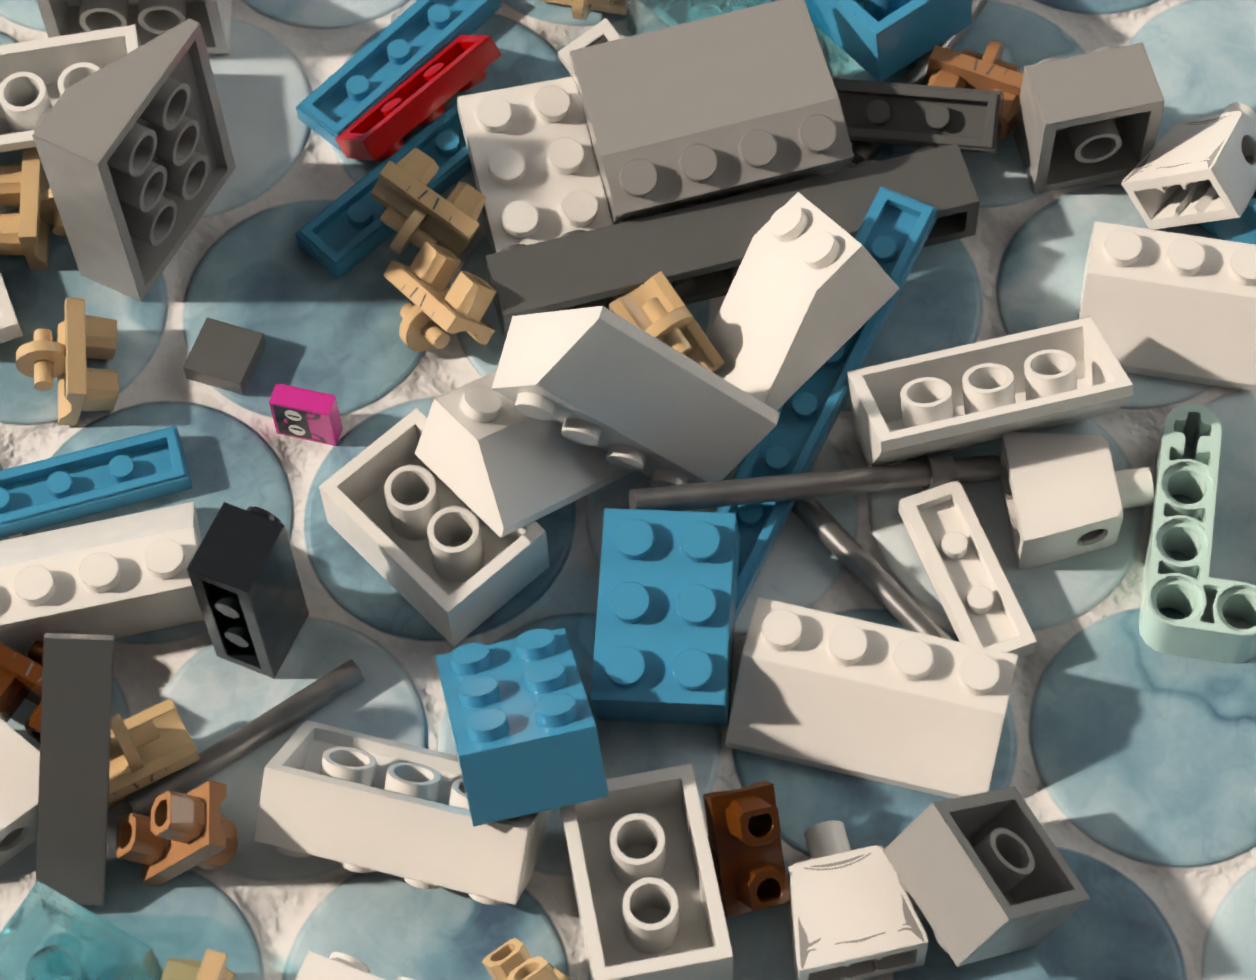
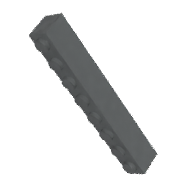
M958 143L941 147L926 146L908 155L883 161L867 160L858 163L852 168L824 175L808 174L794 182L770 188H749L741 191L736 196L707 203L691 202L677 210L648 217L632 216L618 224L594 230H573L559 238L531 245H511L500 252L486 255L489 285L497 291L493 301L506 341L512 316L604 306L609 309L611 302L634 291L660 271L663 272L685 305L727 295L753 236L797 192L854 238L881 186L938 208L937 220L923 247L975 235L980 200Z

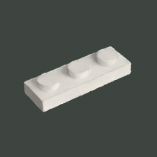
M958 479L900 499L898 512L959 642L1017 654L1018 658L1035 653L1037 640L960 480Z

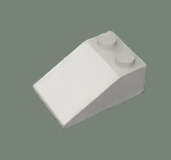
M797 192L783 207L773 214L771 219L751 240L708 334V339L724 361V366L714 373L777 411L900 288L860 242Z

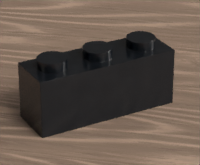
M224 502L187 567V571L216 655L275 679L309 615L286 528L275 515L262 508L251 506L244 510Z

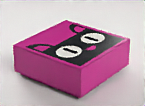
M275 384L269 405L277 434L337 446L343 427L336 397L332 394L285 384Z

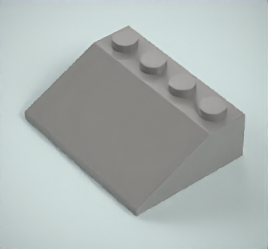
M805 0L773 1L570 51L613 225L632 216L648 217L677 210L691 202L707 203L736 196L741 191L749 188L765 189L791 183L808 174L824 175L845 170L854 158L840 100Z
M190 18L68 87L53 108H47L41 114L32 135L80 275L140 302L146 297L236 168L201 24Z

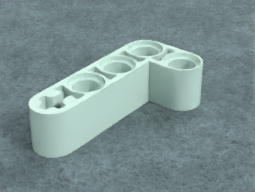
M1196 403L1183 404L1175 407L1167 415L1155 456L1153 476L1154 502L1153 505H1150L1138 623L1139 632L1149 647L1164 654L1225 663H1243L1256 655V585L1209 577L1222 438L1221 422L1216 414L1205 406ZM1185 443L1192 445L1193 460L1182 459ZM1184 495L1191 498L1195 503L1183 504L1177 502L1171 496ZM1179 551L1187 555L1190 560L1177 561L1170 558L1165 552ZM1159 609H1176L1185 618L1180 620L1167 618L1160 613ZM1225 618H1241L1251 628L1239 629L1233 627Z

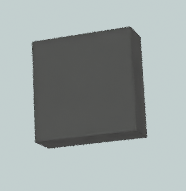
M207 317L183 366L186 379L243 395L266 347L264 333Z

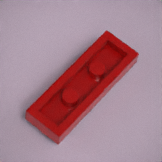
M490 35L458 36L337 136L335 141L346 158L380 162L391 157L403 146L402 138L416 126H424L441 116L446 109L444 103L458 91H466L479 84L487 76L485 68L502 54Z

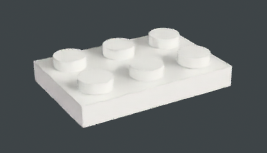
M573 77L457 97V110L477 190L486 198L482 210L493 253L500 252L504 248L515 244L531 245L556 239L573 230L589 231L613 225L577 86Z

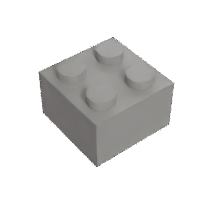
M1143 42L1122 47L1106 46L1092 53L1067 58L1050 57L1036 64L1024 66L1014 139L1033 194L1127 176L1154 148L1165 100Z
M1015 786L933 802L883 850L895 869L901 886L913 897L934 930L938 944L950 955L957 967L1039 945L1090 900V897Z

